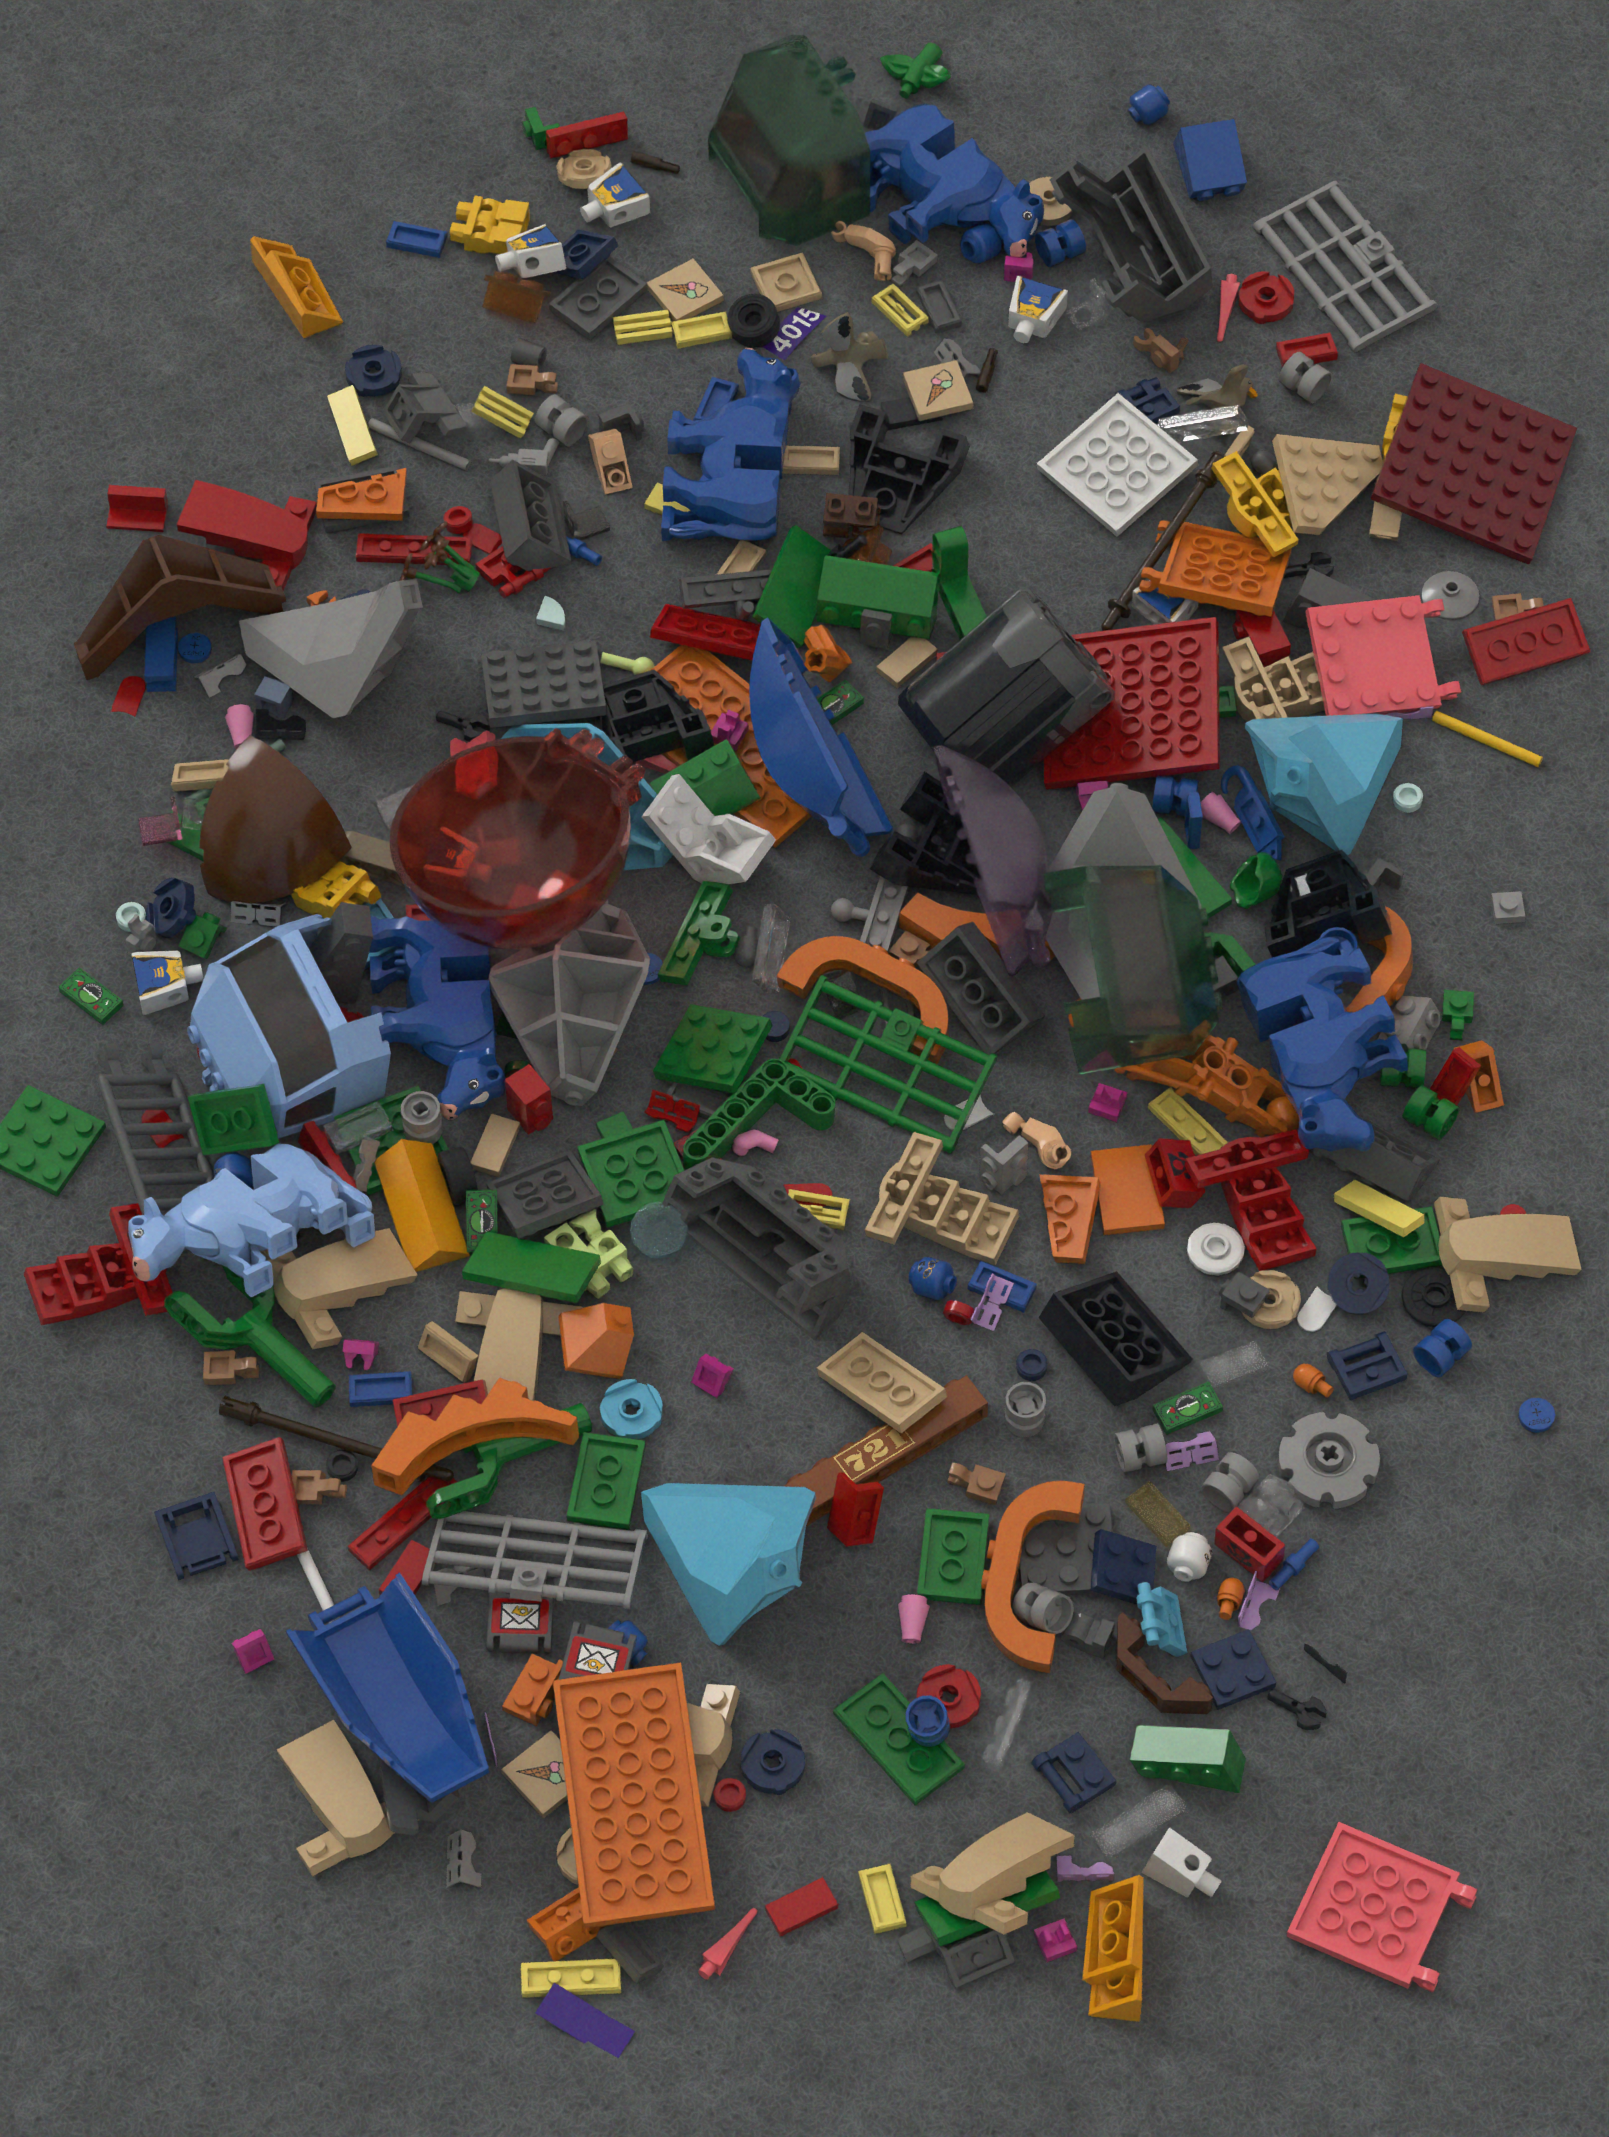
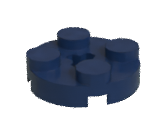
M366 345L352 353L353 357L349 362L347 360L345 364L347 383L349 386H354L357 395L361 397L380 396L396 390L402 376L401 361L394 351L391 350L390 353L380 345ZM375 367L376 370H380L375 374L369 373L370 368Z
M173 877L162 881L153 892L157 895L154 903L148 902L146 921L154 925V930L158 935L169 939L179 933L185 925H191L196 917V911L193 909L195 901L194 886Z
M1350 1253L1339 1258L1331 1267L1328 1274L1327 1290L1332 1301L1343 1311L1351 1314H1365L1380 1307L1387 1298L1390 1290L1388 1272L1385 1265L1377 1257L1368 1253ZM1360 1275H1363L1365 1277L1364 1284L1367 1287L1365 1290L1358 1289L1355 1292L1352 1290L1353 1283L1350 1280L1352 1276L1358 1278Z
M773 1729L761 1735L760 1732L753 1735L745 1743L741 1752L742 1775L753 1788L760 1792L773 1793L775 1795L786 1793L798 1784L805 1771V1755L799 1740L792 1734L779 1729ZM775 1755L778 1756L780 1765L773 1768L768 1767L765 1759H772Z

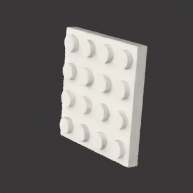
M1117 393L1037 463V469L1117 537L1198 466V459Z

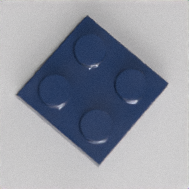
M578 229L562 244L566 269L551 273L583 279L590 275L592 270L601 261L606 260L610 253L619 245L613 236Z
M1098 1530L1094 1536L1090 1591L1137 1604L1136 1597L1139 1595L1138 1584L1148 1582L1150 1583L1151 1590L1154 1589L1157 1546L1107 1530Z
M1249 1629L1191 1651L1190 1657L1203 1683L1210 1689L1217 1710L1276 1687V1681Z

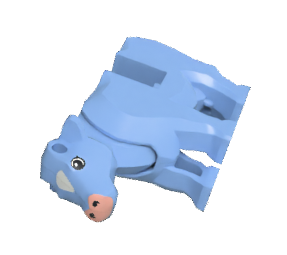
M278 1143L264 1154L251 1155L254 1190L224 1168L220 1170L212 1181L200 1185L184 1195L181 1203L165 1215L161 1214L158 1205L152 1197L144 1199V1215L134 1216L128 1221V1234L133 1252V1271L135 1276L141 1281L154 1280L160 1271L172 1267L182 1252L187 1249L194 1255L229 1268L236 1275L243 1278L245 1292L250 1297H253L273 1286L272 1263L266 1260V1257L260 1251L268 1249L271 1259L282 1256L297 1248L296 1235L299 1229L309 1227L319 1229L322 1234L341 1229L345 1234L347 1242L354 1248L375 1237L374 1214L371 1213L372 1204L367 1195L342 1180L340 1176L322 1164L313 1154L289 1144Z

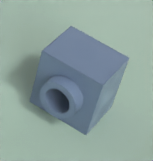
M264 677L254 694L257 709H269V714L284 719L293 703L291 687L280 679L274 680Z

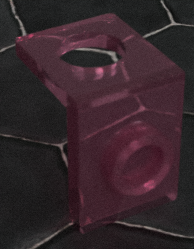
M175 796L170 797L173 813L138 819L143 846L182 840Z

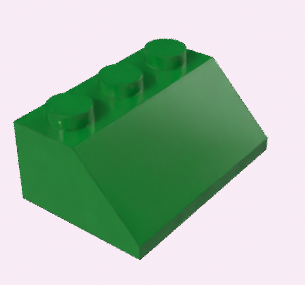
M727 739L650 782L653 790L658 795L672 775L680 774L714 816L732 815L761 799L738 755Z

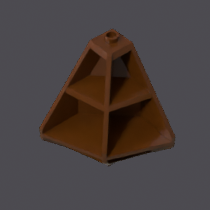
M157 535L142 541L81 636L74 643L85 678L90 680L99 677L150 624L209 604L263 614H275L284 612L282 603L286 602V598L281 585L276 587L269 566L266 564L163 535Z

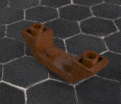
M1123 1612L1118 1615L1116 1670L1161 1713L1208 1714L1212 1710L1213 1703L1210 1689L1202 1682L1197 1683L1190 1676L1171 1692L1169 1684L1162 1677H1156L1149 1671L1148 1665L1140 1656H1133L1144 1646L1145 1635L1142 1634L1141 1624L1134 1618L1129 1619Z

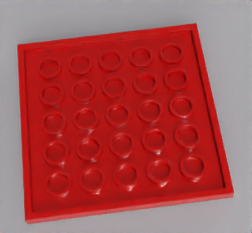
M1216 617L1071 635L1077 642H1081L1100 664L1107 675L1108 683L1115 691L1113 701L1044 759V785L1046 790L1074 787L1077 783L1116 782L1157 777V775L1166 776L1220 769L1219 629Z

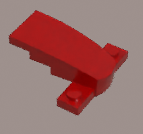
M195 480L176 525L179 532L205 537L206 544L233 548L235 556L262 559V563L269 566L276 587L281 585L284 591L292 569H295L306 555L308 531L316 514L317 502L290 496L285 509H282L248 494Z
M1297 1129L1264 1138H1239L1228 1142L1219 1150L1189 1157L1185 1160L1184 1167L1197 1188L1221 1182L1234 1222L1259 1271L1311 1258L1316 1254L1317 1248L1303 1227L1305 1218L1290 1197L1292 1188L1277 1169V1167L1308 1159L1309 1149H1306L1301 1144Z
M138 1203L111 1207L109 1216L119 1243L89 1246L87 1253L57 1256L56 1262L53 1264L25 1268L24 1277L41 1325L95 1314L120 1306L138 1297L145 1316L167 1312L164 1300L173 1293L166 1275L167 1268L160 1271L159 1275L150 1281L139 1280L133 1271V1252L128 1234V1221L134 1216L142 1215Z

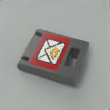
M513 1576L499 1577V1579L512 1580ZM547 1577L546 1585H555L554 1577ZM504 1592L490 1593L487 1652H494L495 1638H500V1653L538 1654L539 1639H545L543 1644L544 1653H551L554 1598L542 1597L541 1602L510 1598V1594Z
M574 1621L559 1679L630 1669L637 1635L630 1634L628 1644H622L624 1632L586 1624L583 1635L579 1634L581 1623Z

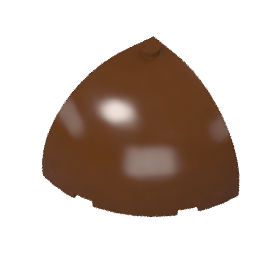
M249 735L230 757L226 764L229 766V769L221 782L216 781L208 800L200 835V848L204 850V862L200 864L203 882L209 895L228 902L258 903L295 893L294 890L301 886L305 888L328 872L352 847L335 812L314 784L282 754L266 743Z

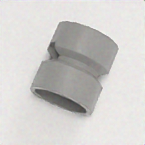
M1296 352L1284 364L1279 375V382L1292 391L1297 390L1300 397L1313 404L1325 394L1331 384L1333 375L1321 365H1314L1313 360L1302 352Z
M555 394L549 396L540 405L535 416V424L545 432L553 433V437L565 446H572L583 436L589 421L587 415L577 408L571 407L567 401Z
M416 1091L409 1094L401 1104L404 1135L407 1140L434 1144L440 1139L443 1132L440 1103L433 1094L425 1091Z
M1017 1383L1008 1390L1005 1397V1425L1011 1433L1019 1437H1031L1038 1434L1045 1423L1046 1395L1034 1383Z
M1159 1424L1141 1427L1138 1433L1131 1429L1114 1434L1116 1455L1123 1473L1139 1470L1144 1463L1149 1467L1167 1463L1165 1440ZM1139 1444L1140 1454H1137L1135 1445Z
M1228 1452L1216 1466V1472H1212L1201 1485V1492L1211 1504L1222 1511L1231 1512L1243 1500V1492H1249L1257 1482L1259 1473L1246 1458L1239 1454Z
M1036 1583L1023 1585L1014 1598L1013 1613L1016 1619L1048 1633H1061L1068 1627L1073 1617L1074 1608L1070 1597Z

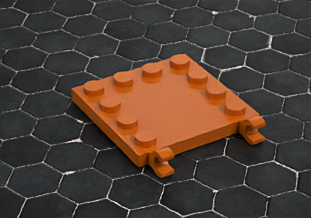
M1160 521L1157 530L1165 531L1170 522ZM1184 522L1172 539L1174 542L1164 571H1156L1150 567H1144L1141 577L1148 578L1150 581L1141 580L1139 586L1141 591L1151 592L1158 588V593L1166 594L1173 598L1180 597L1202 604L1209 603L1223 606L1230 610L1237 609L1259 616L1266 615L1271 617L1291 557L1292 548L1273 558L1259 537L1248 538L1241 533ZM1160 533L1157 534L1156 541H1155L1156 543H1157V541L1159 540V538L1161 537L1162 534H1160Z

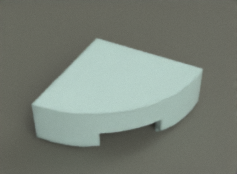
M545 596L536 618L537 625L564 631L565 614L561 605L554 599Z

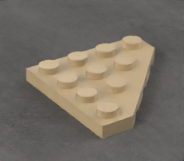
M1276 434L1272 441L1294 533L1320 535L1379 476L1383 465L1379 445Z

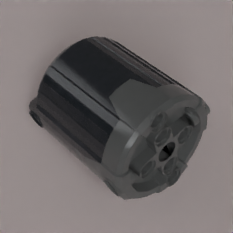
M1020 588L910 683L898 696V705L965 794L979 806H987L1008 791L1113 701L1115 691L1108 683L1107 675L1100 664L1081 642H1077L1050 612L1048 605L1032 590Z

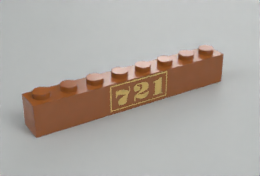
M966 1375L959 1380L954 1379L944 1386L947 1398L904 1432H898L887 1423L881 1427H873L862 1439L855 1443L849 1442L845 1444L837 1454L830 1458L820 1459L814 1464L812 1469L804 1474L798 1473L792 1476L784 1485L785 1487H806L816 1493V1500L806 1526L830 1512L838 1473L844 1472L855 1484L880 1482L988 1417V1402Z

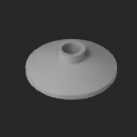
M1445 571L1431 576L1425 582L1422 588V601L1425 603L1434 599H1442L1444 611L1440 612L1441 615L1439 617L1444 619H1460L1468 616L1476 609L1479 602V590L1474 581L1468 576L1458 572Z

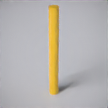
M1436 711L1433 715V722L1535 767H1539L1542 762V756L1439 711Z

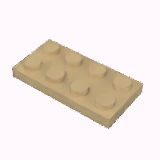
M863 1332L817 1367L819 1377L900 1433L904 1432L947 1398L944 1387Z

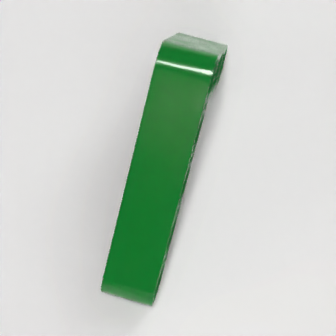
M962 526L932 535V572L939 573L938 592L945 608H948L946 609L959 640L964 638L987 618L968 576L969 547Z
M774 1058L769 1059L685 1142L683 1149L684 1170L710 1158H722L732 1148L736 1136L747 1132L775 1103L813 1129L826 1130L834 1123L835 1099L829 1092L784 1061Z

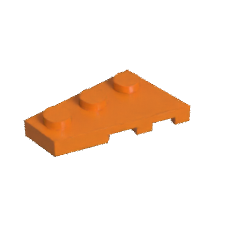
M406 468L398 469L396 474L382 477L381 474L373 475L371 480L358 483L347 481L318 488L317 518L403 521L407 480Z
M1039 1174L1048 1219L1052 1255L1055 1262L1085 1264L1101 1185L1099 1178Z

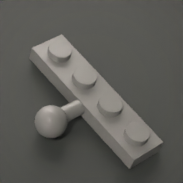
M880 876L870 910L854 907L850 900L840 898L832 904L831 914L835 920L840 922H846L851 918L866 921L860 941L870 946H881L889 953L899 922V912L903 909L909 886L894 885Z

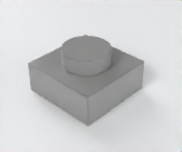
M1521 891L1492 893L1491 903L1495 924L1525 921Z

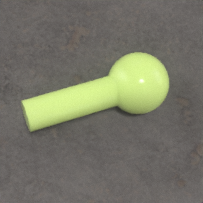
M602 652L600 658L601 664L632 671L634 675L650 671L655 667L652 660L647 657H639L636 660Z

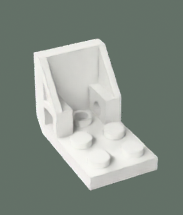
M680 774L670 777L642 815L644 821L694 880L700 883L703 881L725 884L746 882L776 841L769 831L731 814L714 816Z

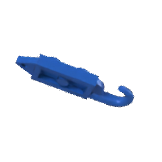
M1239 765L1231 766L1222 776V792L1224 794L1228 793V781L1232 776L1237 775L1243 785L1234 802V809L1256 852H1267L1274 859L1281 861L1282 839L1285 836L1262 792L1256 787L1246 768Z

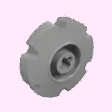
M1324 1412L1305 1416L1295 1422L1291 1429L1292 1437L1282 1438L1278 1455L1280 1476L1290 1478L1288 1490L1302 1502L1314 1507H1319L1322 1502H1329L1332 1504V1508L1337 1509L1347 1507L1366 1496L1367 1486L1365 1484L1375 1483L1380 1463L1378 1445L1367 1442L1370 1431L1356 1419L1341 1413L1338 1414L1337 1418L1329 1419Z

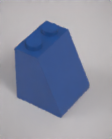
M1235 119L1180 128L1173 145L1189 198L1197 197L1198 201L1212 199L1214 194L1224 193V196L1240 194V190L1244 189L1247 180Z

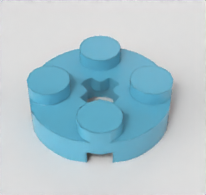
M626 1379L611 1385L605 1392V1397L600 1405L601 1420L607 1431L615 1435V1437L642 1439L652 1434L661 1425L663 1413L662 1399L652 1385L647 1383L646 1386L643 1383H637V1380ZM631 1404L633 1408L639 1407L640 1409L634 1415L626 1414L624 1412H626L627 1405Z

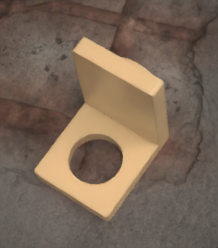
M1374 501L1369 537L1398 541L1402 512Z

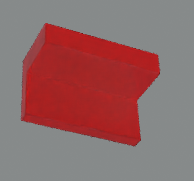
M109 485L107 495L110 509L107 529L164 532L168 509L166 488Z
M844 1472L838 1473L827 1528L846 1547L873 1543L884 1487L879 1482L855 1484Z

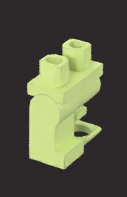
M595 1208L588 1213H582L569 1222V1225L567 1222L544 1237L545 1244L600 1255L601 1264L585 1289L598 1299L610 1290V1283L605 1279L606 1276L613 1273L619 1282H624L633 1275V1267L627 1259V1248L620 1243L610 1229L602 1232L596 1217ZM584 1231L586 1239L589 1241L588 1246L578 1237Z

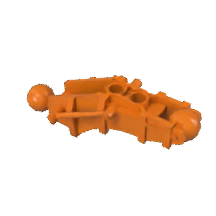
M1081 998L1075 1000L1071 1005L1068 1014L1070 1025L1076 1032L1083 1035L1097 1033L1105 1038L1097 1054L1103 1057L1108 1053L1116 1058L1117 1062L1113 1067L1115 1072L1124 1074L1125 1070H1127L1128 1073L1125 1077L1132 1081L1136 1079L1176 1088L1174 1092L1180 1097L1189 1093L1226 1114L1225 1119L1231 1123L1236 1120L1256 1129L1254 1133L1260 1137H1264L1266 1134L1271 1136L1298 1129L1299 1116L1284 1093L1281 1083L1269 1075L1270 1072L1263 1067L1258 1070L1236 1055L1234 1051L1238 1046V1041L1235 1038L1229 1037L1225 1042L1218 1036L1213 1037L1186 1022L1160 1011V1004L1153 1001L1146 1011L1132 1007L1115 1023L1106 1018L1105 1007L1083 1002ZM1175 1056H1179V1057H1182V1058L1191 1060L1192 1063H1190V1062H1188V1061H1185V1060H1182V1059H1180V1058H1177V1057H1175ZM1261 1097L1271 1101L1266 1111L1257 1106Z

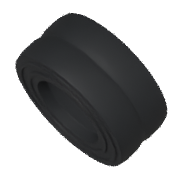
M748 294L737 299L730 307L728 325L737 342L746 347L758 348L767 345L777 336L780 328V317L776 306L768 297L761 294ZM757 315L761 317V322L756 326L746 324L751 316Z
M462 1146L438 1153V1162L453 1205L461 1204L466 1201V1190H478L470 1159Z

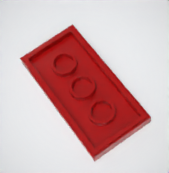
M1572 598L1471 627L1462 632L1481 686L1590 653V648Z
M665 604L651 628L650 638L753 660L761 625Z
M277 1437L222 1457L245 1567L249 1571L308 1551L284 1440L281 1437Z

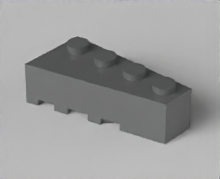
M1310 568L1294 594L1282 622L1309 630L1305 612L1307 608L1376 599Z
M341 902L330 917L332 919L331 925L323 927L309 947V950L336 1002L353 1004L357 1000L373 939L369 906ZM298 977L300 997L309 998Z

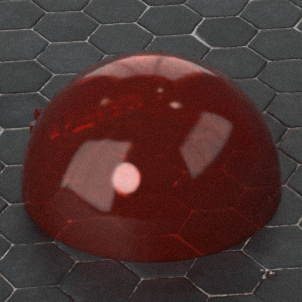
M555 728L545 737H510L493 740L463 750L447 758L427 772L410 789L398 807L390 831V852L396 872L409 896L423 913L438 926L458 938L484 947L512 950L538 947L559 940L590 920L602 908L618 884L627 861L631 840L630 807L642 798L638 783L645 776L646 769L640 764H635L632 767L633 761L626 755L617 759L610 766L597 758L598 754L603 752L605 742L598 737L592 739V734L586 729H582L579 733L577 732L570 739L563 736L558 728Z

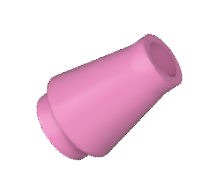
M243 704L229 707L227 709L228 714L225 716L236 750L249 735L252 736L254 713L251 712V708L248 705Z
M1211 792L1201 801L1203 818L1222 828L1228 834L1235 831L1241 824V820L1237 818L1221 794L1216 795L1214 792Z
M913 1594L902 1596V1600L898 1604L902 1642L921 1643V1635L930 1608L926 1597Z

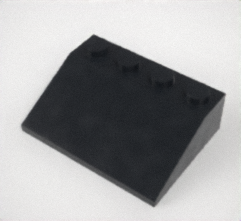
M1117 1271L1053 1293L1039 1316L1042 1323L1114 1407L1137 1399L1193 1360Z

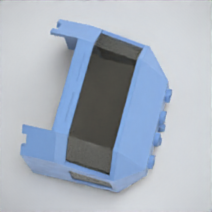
M319 914L279 925L220 960L209 964L191 1013L190 1026L187 1027L191 1043H196L199 1048L202 1065L208 1067L202 1072V1080L206 1086L211 1085L209 1088L210 1092L259 1084L265 1085L278 1139L301 1132L304 1123L314 1120L317 1126L334 1121V1117L383 1099L385 1096L391 1051L388 1041H382L379 1026L384 1025L382 1014L380 1012L347 1023L309 950V947L318 936V929L331 925L332 922L331 918L322 919V915Z

